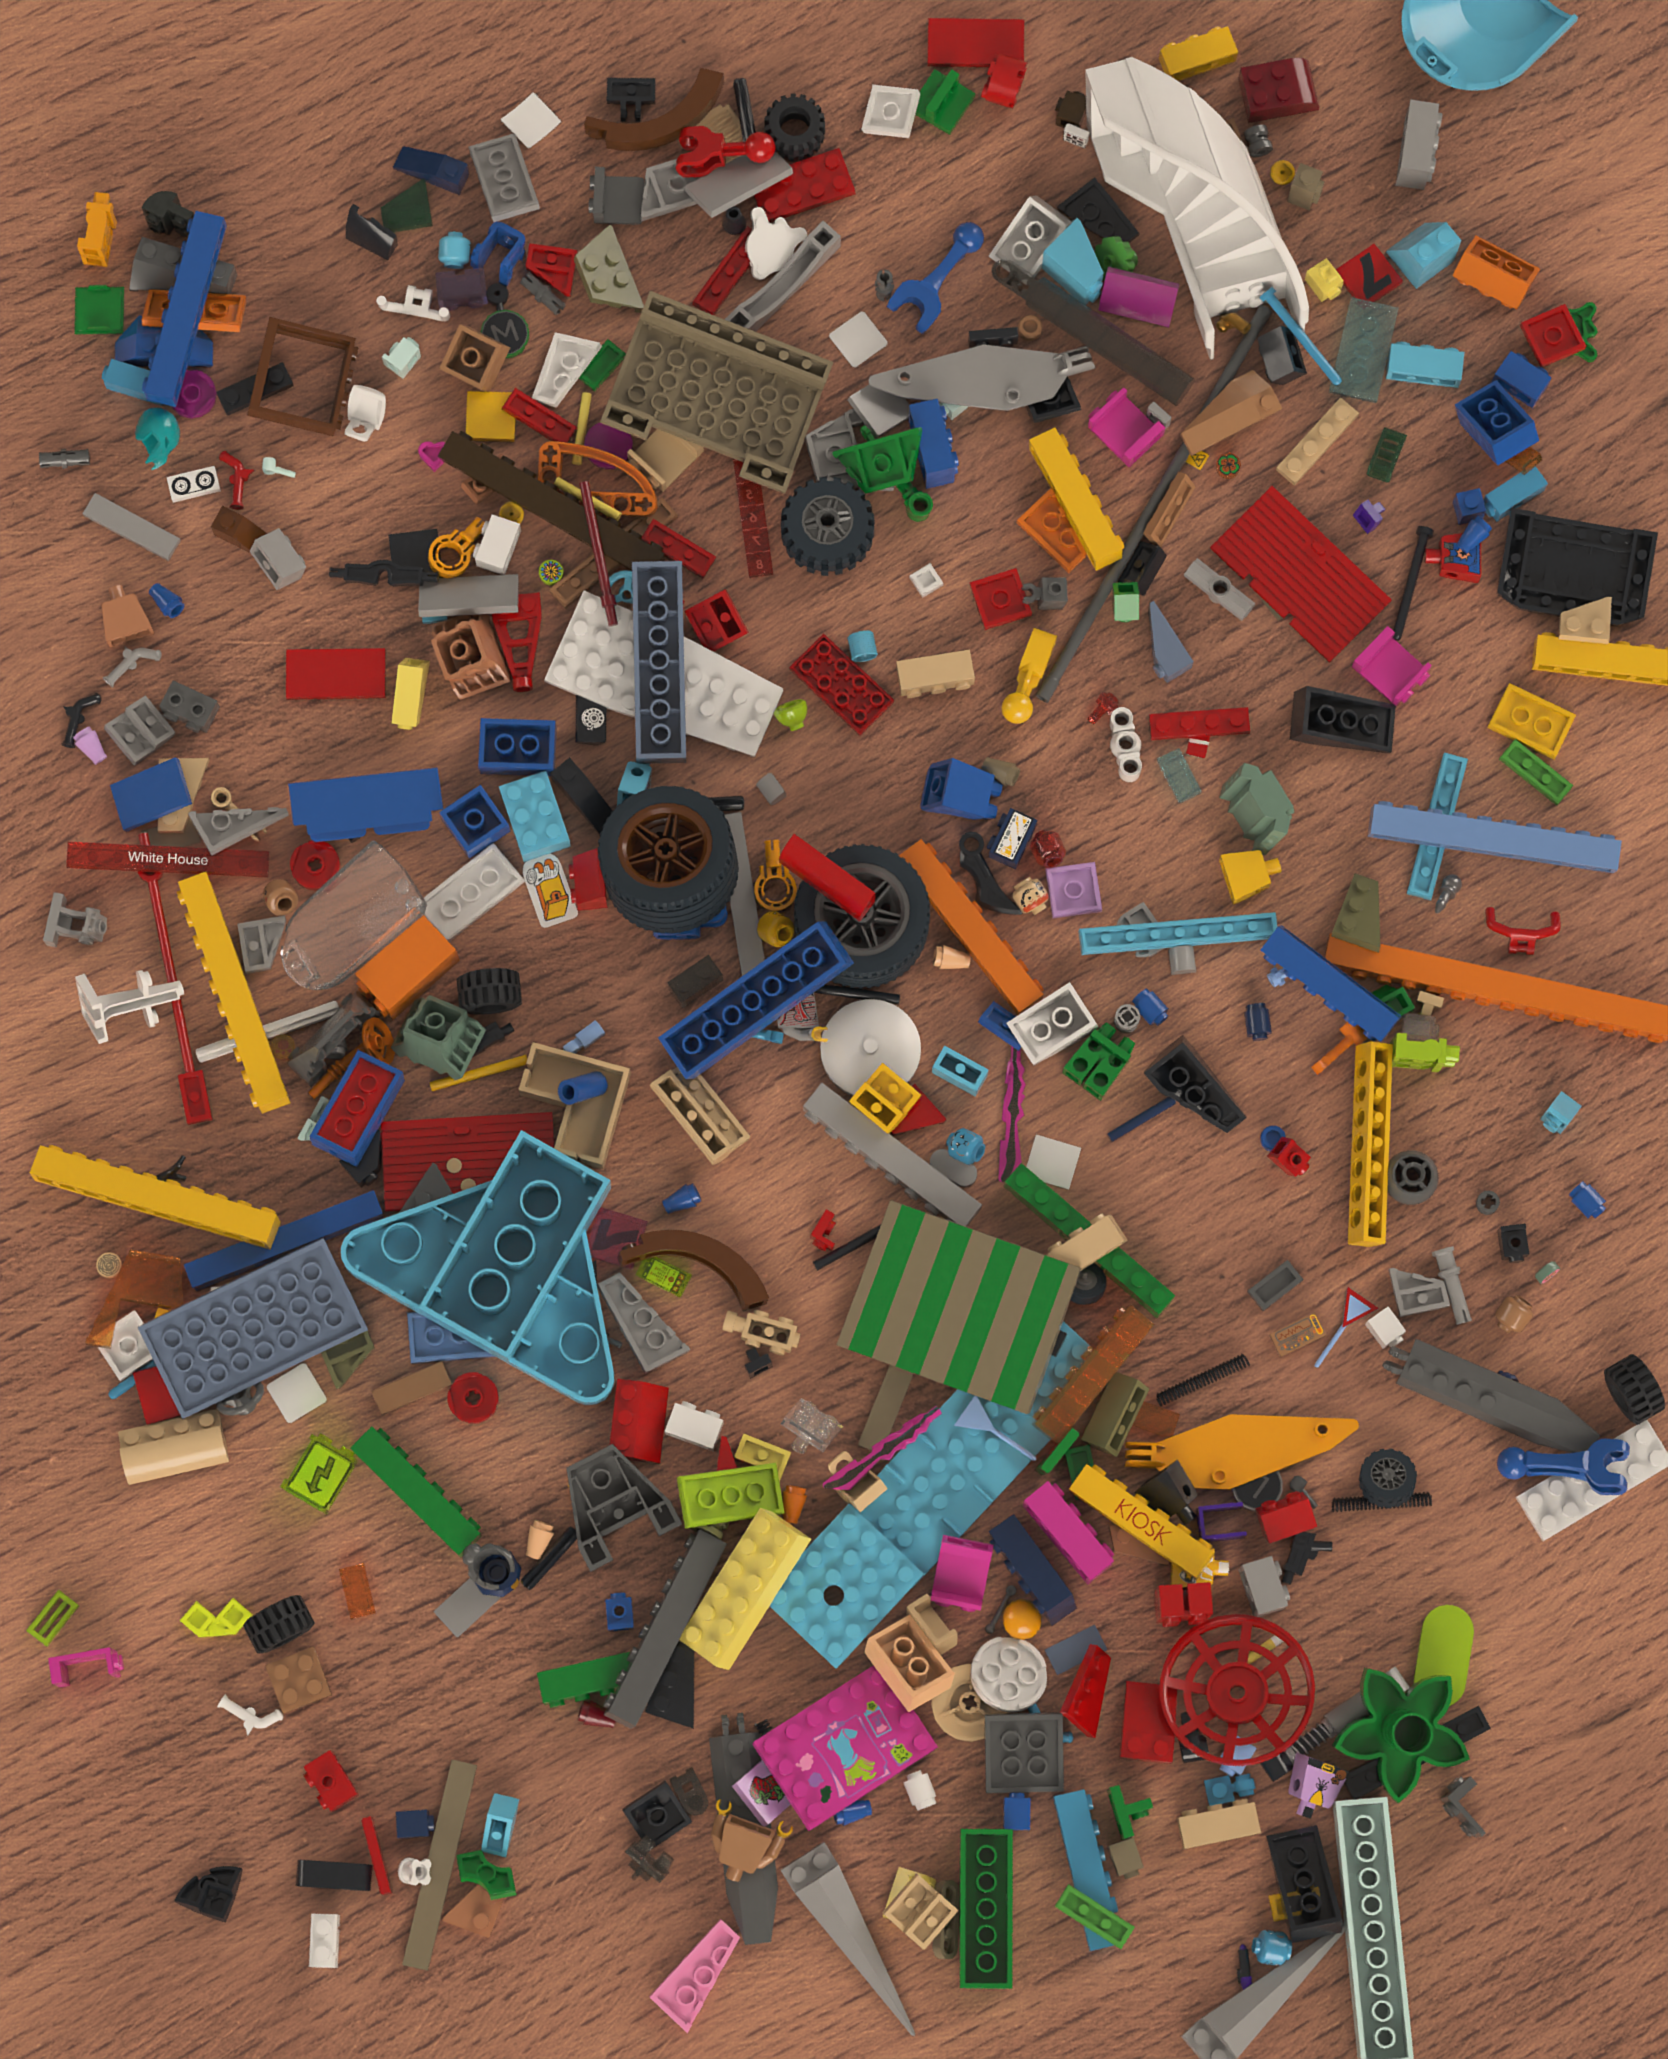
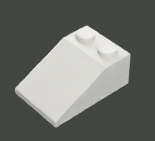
M1037 195L1029 196L989 257L1024 284L1028 285L1042 268L1044 250L1072 221Z
M1070 982L1006 1023L1033 1065L1077 1043L1091 1034L1094 1029H1099Z

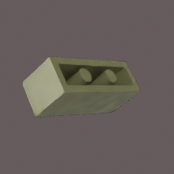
M1114 1371L1106 1384V1389L1095 1407V1412L1086 1426L1081 1440L1093 1449L1117 1457L1148 1394L1149 1388L1138 1379Z

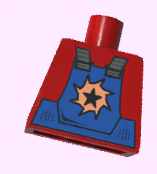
M1459 533L1442 536L1439 541V549H1425V563L1439 564V576L1472 583L1479 582L1481 578V543L1467 554L1456 545L1463 534Z

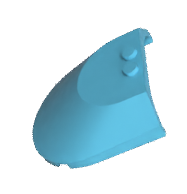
M1405 0L1401 24L1407 49L1414 61L1424 72L1447 86L1462 90L1478 91L1505 85L1519 77L1577 22L1578 16L1563 12L1548 0Z

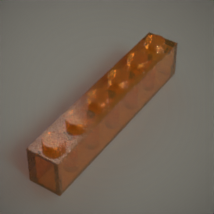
M1128 1305L1126 1308L1121 1306L1112 1317L1115 1320L1109 1328L1105 1326L1096 1337L1099 1339L1097 1344L1093 1348L1089 1346L1080 1357L1083 1361L1078 1367H1071L1064 1376L1067 1381L1062 1387L1057 1385L1048 1396L1051 1401L1047 1406L1041 1405L1032 1416L1035 1419L1032 1425L1053 1443L1059 1444L1155 1325L1132 1305Z

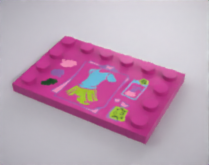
M874 1665L752 1743L808 1831H811L938 1748L914 1709L910 1712L907 1711Z

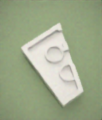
M555 332L532 398L540 404L557 408L596 356L602 345L599 342Z

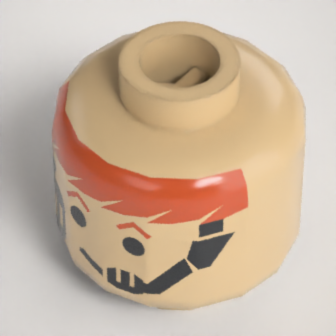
M1028 877L1013 887L1015 891L1012 897L1022 913L1026 914L1032 911L1036 915L1046 908L1044 903L1049 899V894L1039 879Z

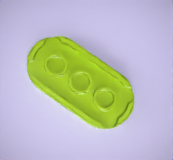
M1442 1605L1433 1609L1425 1617L1421 1628L1413 1684H1415L1419 1680L1430 1676H1451L1453 1692L1450 1706L1456 1703L1464 1693L1474 1637L1472 1620L1461 1608L1453 1605Z

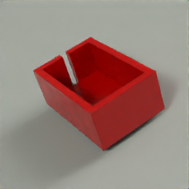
M1211 1582L1187 1584V1590L1182 1589V1584L1158 1586L1154 1591L1156 1623H1162L1163 1627H1176L1180 1622L1188 1621V1626L1205 1623L1213 1614Z

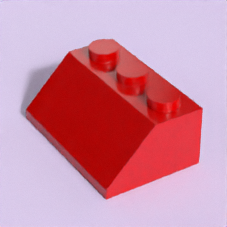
M617 1379L609 1445L613 1444L629 1461L660 1464L669 1387L643 1381Z

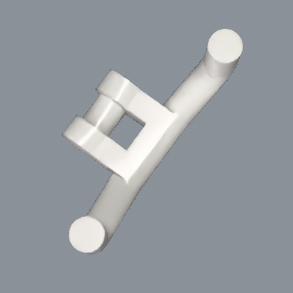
M408 285L405 304L388 302L384 296L377 298L379 308L384 311L425 317L443 322L450 319V313L447 308L442 307L439 311L430 309L433 290L425 288V290L416 289L415 286ZM414 299H421L422 305H414Z

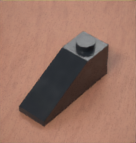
M569 757L551 772L552 781L600 835L606 819L610 817L613 810L586 775Z

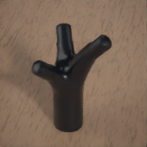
M182 1155L173 1166L156 1175L157 1179L164 1182L167 1179L185 1181L186 1176L178 1174L177 1171L181 1168L186 1157Z

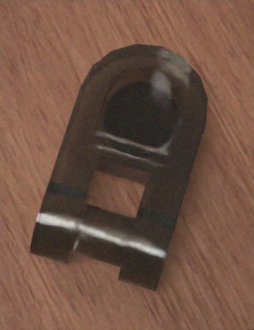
M692 1767L685 1770L686 1773L679 1777L675 1775L669 1778L683 1808L688 1814L699 1816L706 1812L709 1801ZM691 1782L694 1789L685 1793L682 1786Z

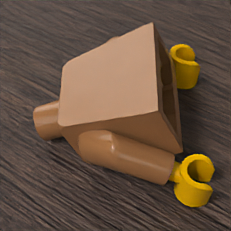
M720 1799L716 1803L718 1815L714 1819L711 1837L715 1851L720 1854L719 1861L729 1865L725 1876L732 1881L738 1882L742 1877L743 1871L753 1874L756 1868H764L778 1857L785 1843L784 1838L792 1833L793 1826L790 1827L788 1833H783L780 1827L784 1821L778 1824L775 1831L730 1814L732 1811L730 1801L728 1809L721 1810L719 1808L721 1805Z

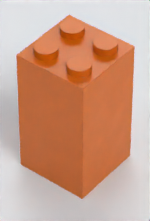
M422 914L355 973L358 980L355 984L367 1000L369 998L373 999V1004L384 1018L388 1015L394 1020L414 1000L419 998L456 965L460 959L456 949Z

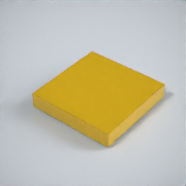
M467 391L466 434L473 437L472 441L515 442L516 418L502 410L503 405L512 392Z

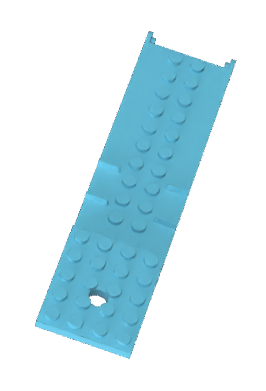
M1063 1321L1060 1330L1067 1333V1337L1057 1357L1051 1355L1040 1389H1038L1029 1414L980 1397L978 1399L994 1428L1036 1456L1113 1372L1129 1357L1126 1352L1123 1355L1117 1353L1112 1358L1114 1364L1111 1365ZM958 1389L940 1407L942 1414L930 1423L927 1431L919 1434L916 1441L908 1444L906 1449L900 1450L877 1475L885 1484L887 1490L861 1512L851 1504H848L802 1553L770 1604V1607L835 1669L844 1662L910 1589H913L938 1562L943 1535L960 1538L1032 1461L991 1431L954 1426L975 1395ZM830 1586H838L844 1592L843 1601L836 1606L829 1605L824 1600V1592Z

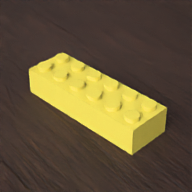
M760 1508L686 1625L679 1640L716 1667L730 1670L811 1539L774 1512Z

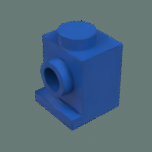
M626 1593L610 1594L611 1599H605L608 1631L634 1630L632 1598L626 1597ZM618 1606L624 1608V1613L621 1616H617L614 1613L615 1608Z

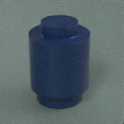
M1254 1003L1247 1005L1246 1012H1244L1247 1037H1252L1253 1041L1268 1039L1267 1035L1272 1034L1269 1009H1266V1004Z

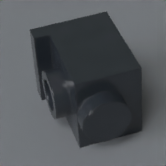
M1526 1223L1501 1226L1497 1230L1501 1259L1509 1260V1263L1523 1262L1524 1258L1529 1255ZM1511 1240H1518L1519 1247H1513Z

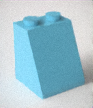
M1076 218L1044 250L1042 269L1085 306L1089 301L1095 302L1101 295L1103 271L1081 221Z
M1447 222L1424 223L1389 248L1386 253L1417 289L1454 262L1461 239Z

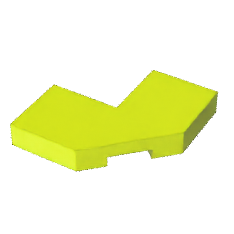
M234 1598L229 1601L216 1617L196 1601L180 1621L199 1638L236 1635L246 1620L253 1616V1614Z

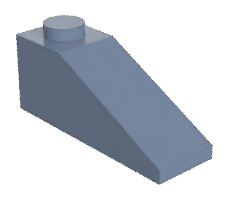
M1152 601L1149 603L1148 615L1153 662L1155 664L1153 669L1160 679L1164 678L1166 683L1192 669L1194 661L1156 603Z

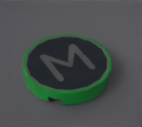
M510 310L496 311L489 315L481 328V333L511 347L505 359L521 354L530 338L528 324L524 318Z

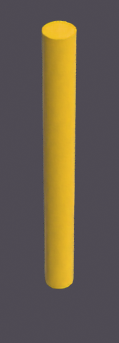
M527 1055L466 1071L463 1077L458 1080L448 1076L429 1082L431 1090L436 1091L527 1065Z

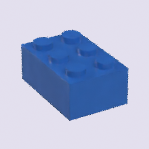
M1497 380L1455 404L1460 425L1497 466L1539 441L1534 420Z
M938 398L909 405L908 422L910 429L922 427L918 461L926 489L954 483L955 474L958 473L957 466H959L956 451L951 452L953 438L950 428L946 429V410L944 405H939Z
M481 718L478 762L480 774L531 776L546 771L547 775L551 776V772L555 770L556 721Z

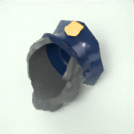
M474 1543L464 1549L462 1559L468 1565V1575L483 1595L504 1597L516 1589L520 1583L519 1579L522 1568L511 1551L491 1543L485 1544L482 1547Z

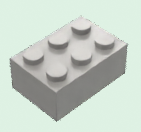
M1410 100L1404 121L1395 186L1424 190L1426 182H1431L1436 165L1435 153L1439 143L1438 131L1441 127L1443 113H1438V103Z

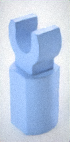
M595 1020L578 1032L574 1040L564 1045L563 1050L576 1054L581 1048L586 1049L604 1036L605 1032Z

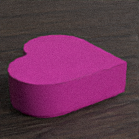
M426 441L418 448L419 456L435 472L445 463L438 458V454L445 442L434 444Z

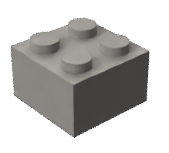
M1272 1556L1244 1564L1238 1569L1253 1616L1262 1617L1284 1610L1288 1606L1287 1602L1290 1600V1595L1286 1585H1281L1279 1578L1282 1575L1278 1560L1273 1561Z

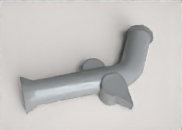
M125 646L123 651L124 660L108 676L102 678L113 688L114 683L128 669L134 670L137 667L136 661L139 658L159 661L162 653L160 650L137 648L131 651Z

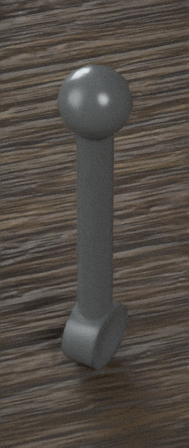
M1010 1585L1006 1588L1007 1594L991 1623L985 1627V1631L988 1634L995 1632V1624L1010 1597L1016 1593L1014 1586Z

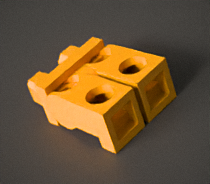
M95 192L93 203L87 202L86 221L88 224L86 237L78 238L77 243L78 251L85 265L108 267L113 239L112 228L116 229L117 225L113 212L114 207L110 203V195L108 193Z

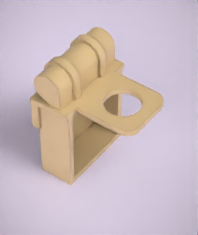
M847 1451L841 1452L828 1464V1469L832 1475L837 1473L836 1466L839 1461L847 1460L848 1464L853 1461V1458ZM865 1464L847 1473L844 1478L834 1482L831 1486L836 1488L847 1484L866 1468ZM869 1470L851 1490H834L847 1504H851L861 1512L885 1492L887 1487L877 1475Z

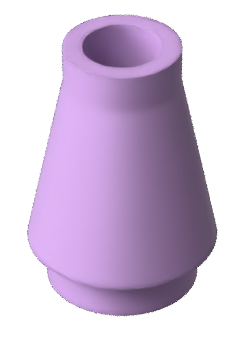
M90 726L81 730L73 737L76 741L75 745L95 765L107 758L96 731H92Z

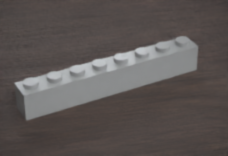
M821 1083L803 1105V1111L806 1112L804 1116L813 1124L819 1122L826 1128L824 1131L836 1140L839 1137L846 1143L844 1147L854 1155L859 1153L865 1157L864 1162L872 1169L876 1170L879 1168L886 1173L884 1177L896 1186L899 1183L906 1189L904 1191L905 1194L915 1201L920 1199L926 1204L924 1208L932 1215L937 1216L939 1214L946 1220L968 1227L981 1210V1203L893 1136L887 1134L877 1124L825 1084Z

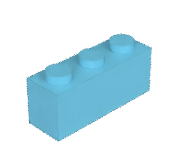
M1407 342L1391 343L1386 379L1459 388L1462 380L1465 352H1459L1456 348L1434 349V346L1431 345L1410 346Z

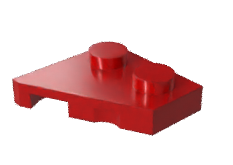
M529 243L526 270L565 296L571 297L576 269L573 259L578 250Z

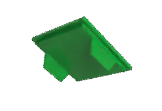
M107 285L75 287V334L124 333V287H109Z

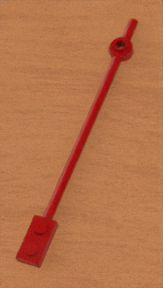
M141 833L138 835L143 855L148 856V862H146L147 857L143 856V862L141 860L138 863L137 872L140 878L148 883L167 983L177 981L158 886V880L163 875V866L157 862L155 857V862H153L148 833ZM150 867L155 868V872L152 875L147 874V870ZM180 997L179 1000L171 1001L185 1069L184 1074L178 1075L186 1121L188 1125L213 1120L204 1072L203 1070L195 1071Z

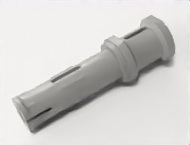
M1454 1246L1434 1251L1432 1256L1436 1257L1440 1271L1438 1276L1445 1282L1456 1325L1472 1321V1318L1470 1317L1458 1274H1460L1461 1270L1456 1265L1453 1255Z

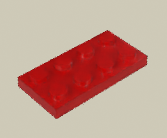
M840 148L789 164L792 167V175L753 196L757 207L764 210L769 223L779 217L786 218L855 195L856 191Z

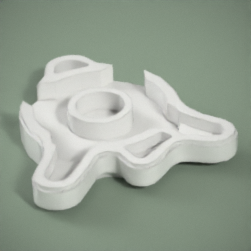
M756 207L750 213L753 227L747 237L745 252H747L748 258L751 261L752 276L757 280H763L769 274L778 272L793 256L796 245L807 237V231L801 227L790 228L782 217L777 218L771 224L764 210Z

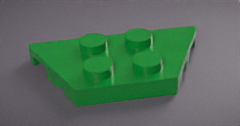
M922 427L836 450L832 454L846 467V472L857 481L858 486L865 494L911 482L914 479Z

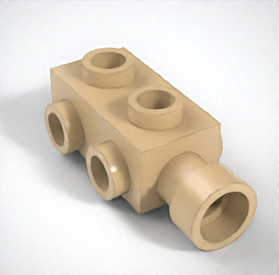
M755 1310L754 1314L748 1313L747 1318L738 1316V1313L727 1311L722 1329L731 1333L733 1331L742 1333L741 1339L746 1341L745 1345L758 1349L760 1345L770 1348V1352L778 1355H784L785 1352L791 1353L792 1347L797 1348L801 1333H797V1326L793 1325V1320L779 1317L778 1321L769 1319V1314L760 1310ZM760 1327L762 1333L754 1335L752 1332L753 1328ZM785 1334L787 1339L784 1342H779L777 1336Z

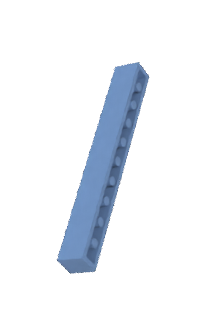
M1379 801L1378 804H1374L1371 807L1367 837L1607 873H1615L1619 866L1622 841L1615 840V836L1609 834H1600V837L1590 836L1591 833L1588 831L1577 830L1575 834L1567 833L1566 829L1561 827H1551V830L1541 829V825L1534 823L1520 826L1516 825L1517 822L1504 819L1501 823L1493 822L1492 818L1487 816H1477V819L1467 818V814L1460 812L1446 815L1442 814L1443 811L1430 808L1427 812L1419 811L1417 806L1403 805V808L1393 807V803Z

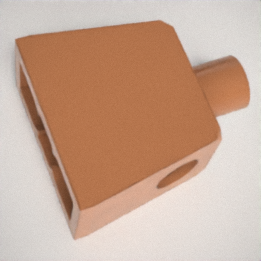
M122 585L110 587L108 591L111 600L101 604L105 639L109 647L112 648L155 634L135 593L125 595Z

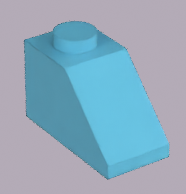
M494 1793L487 1813L481 1847L483 1852L501 1857L507 1856L520 1799Z

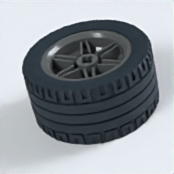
M853 844L850 847L844 846V848L835 849L834 852H828L827 858L875 892V903L866 913V917L858 921L803 880L800 882L799 889L797 890L794 905L796 937L818 921L827 922L854 962V964L832 979L835 984L839 983L844 987L850 986V988L859 987V989H863V987H867L869 989L873 986L880 987L882 984L886 985L890 981H895L898 976L901 977L904 972L910 970L911 965L915 964L927 941L930 923V902L921 876L917 875L916 869H913L912 865L907 863L905 858L899 857L896 852L893 853L889 849H882L881 846ZM882 905H890L891 910L889 912L881 910ZM834 920H841L843 925L840 928H836L833 925ZM880 928L886 932L882 937L876 935V931ZM854 936L860 937L862 941L859 944H854L852 938Z

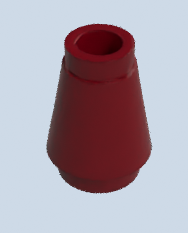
M591 1700L589 1702H582L577 1721L583 1722V1725L613 1728L616 1722L604 1715L607 1708Z

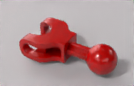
M705 126L685 127L680 131L679 142L682 148L692 152L679 155L676 161V171L680 176L686 178L704 177L717 167H725L726 156L747 155L755 163H765L775 153V142L769 134L755 132L745 142L726 143L723 133H714Z

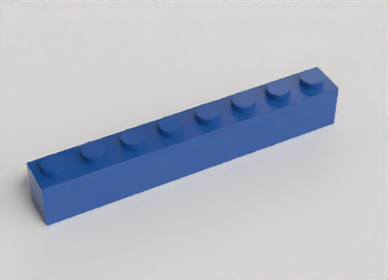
M195 211L194 218H190L188 221V239L183 241L181 246V255L183 257L181 264L177 263L175 267V285L170 287L168 293L170 303L168 309L163 311L161 322L164 323L161 332H157L155 339L157 349L155 355L152 354L149 360L150 374L149 377L144 378L142 391L147 401L173 407L177 406L227 227L224 217Z

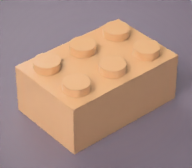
M911 1615L904 1617L868 1638L864 1653L908 1712L951 1688L955 1673Z

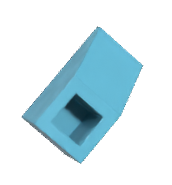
M1561 1091L1540 1120L1544 1122L1543 1126L1552 1133L1557 1131L1561 1134L1582 1106Z

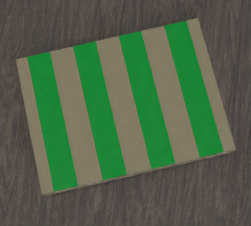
M890 1200L839 1336L837 1346L1013 1410L1029 1414L1038 1389H1040L1081 1267Z

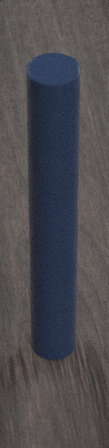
M1167 1097L1107 1133L1111 1142L1117 1140L1176 1104L1175 1100Z

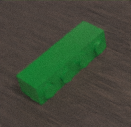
M630 1652L538 1672L537 1677L543 1704H549L550 1708L565 1705L564 1700L574 1698L575 1702L589 1700L591 1694L599 1692L600 1697L608 1696L610 1692L614 1694L615 1689L618 1687L615 1681L622 1669L626 1671L630 1663L627 1661Z

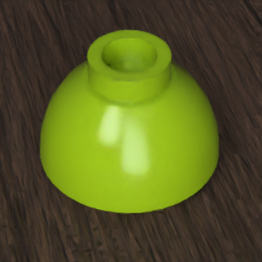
M802 699L793 700L778 706L773 714L782 725L788 726L790 731H795L804 727L803 721L807 715V703Z

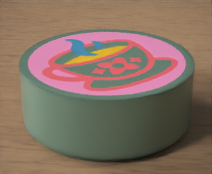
M1551 1261L1535 1274V1278L1540 1284H1543L1556 1275L1561 1268L1555 1261Z

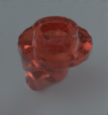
M1105 692L1100 693V696L1096 699L1099 706L1087 719L1091 724H1095L1105 713L1111 716L1112 712L1119 708L1118 699L1110 692L1108 694Z

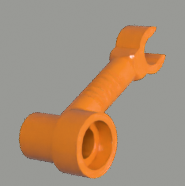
M1347 1022L1339 1029L1345 1038L1311 1067L1317 1075L1353 1043L1360 1045L1368 1038L1363 1034L1364 1031L1358 1024L1354 1027Z

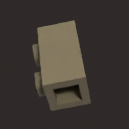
M1300 163L1291 184L1287 202L1310 211L1313 203L1318 204L1322 194V188L1325 181L1321 180L1323 171Z

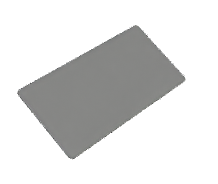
M469 1578L434 1613L456 1637H459L501 1597L483 1595L476 1584Z

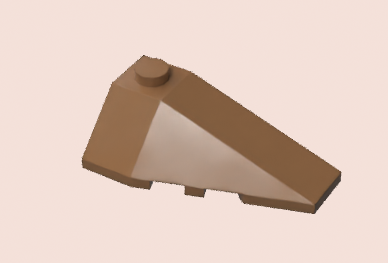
M1251 370L1230 381L1180 435L1192 456L1270 417L1283 408L1272 387L1254 370Z

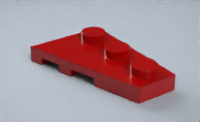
M1089 1644L1060 1710L1061 1714L1090 1738H1096L1111 1657L1098 1645Z

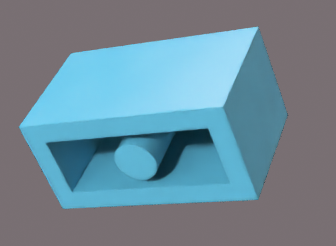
M945 1045L932 1067L933 1074L975 1097L986 1080L989 1071L987 1068Z

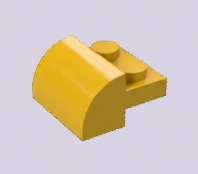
M881 1063L849 1102L889 1134L907 1116L908 1111L922 1095L887 1065Z

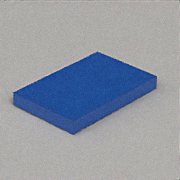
M176 757L110 785L122 828L126 832L192 804L180 760Z

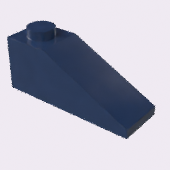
M405 146L402 147L393 166L395 170L457 195L461 194L470 175L468 164L444 154Z

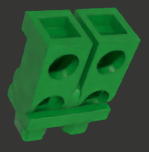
M1107 1022L1098 1030L1094 1029L1062 1071L1065 1076L1081 1086L1088 1074L1097 1065L1085 1081L1083 1089L1100 1101H1102L1107 1091L1130 1061L1131 1053L1135 1046V1042L1125 1036L1118 1045L1112 1042L1110 1039L1116 1033V1029Z

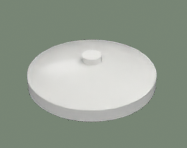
M859 1000L841 1008L827 1023L826 1027L828 1030H824L822 1038H826L828 1041L821 1042V1060L829 1079L843 1092L854 1096L881 1063L887 1065L907 1083L914 1076L921 1055L920 1037L911 1018L899 1007L882 1000Z

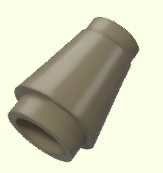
M989 757L985 759L981 769L995 775L994 779L1004 786H1014L1020 774V768L1016 767L1015 763Z

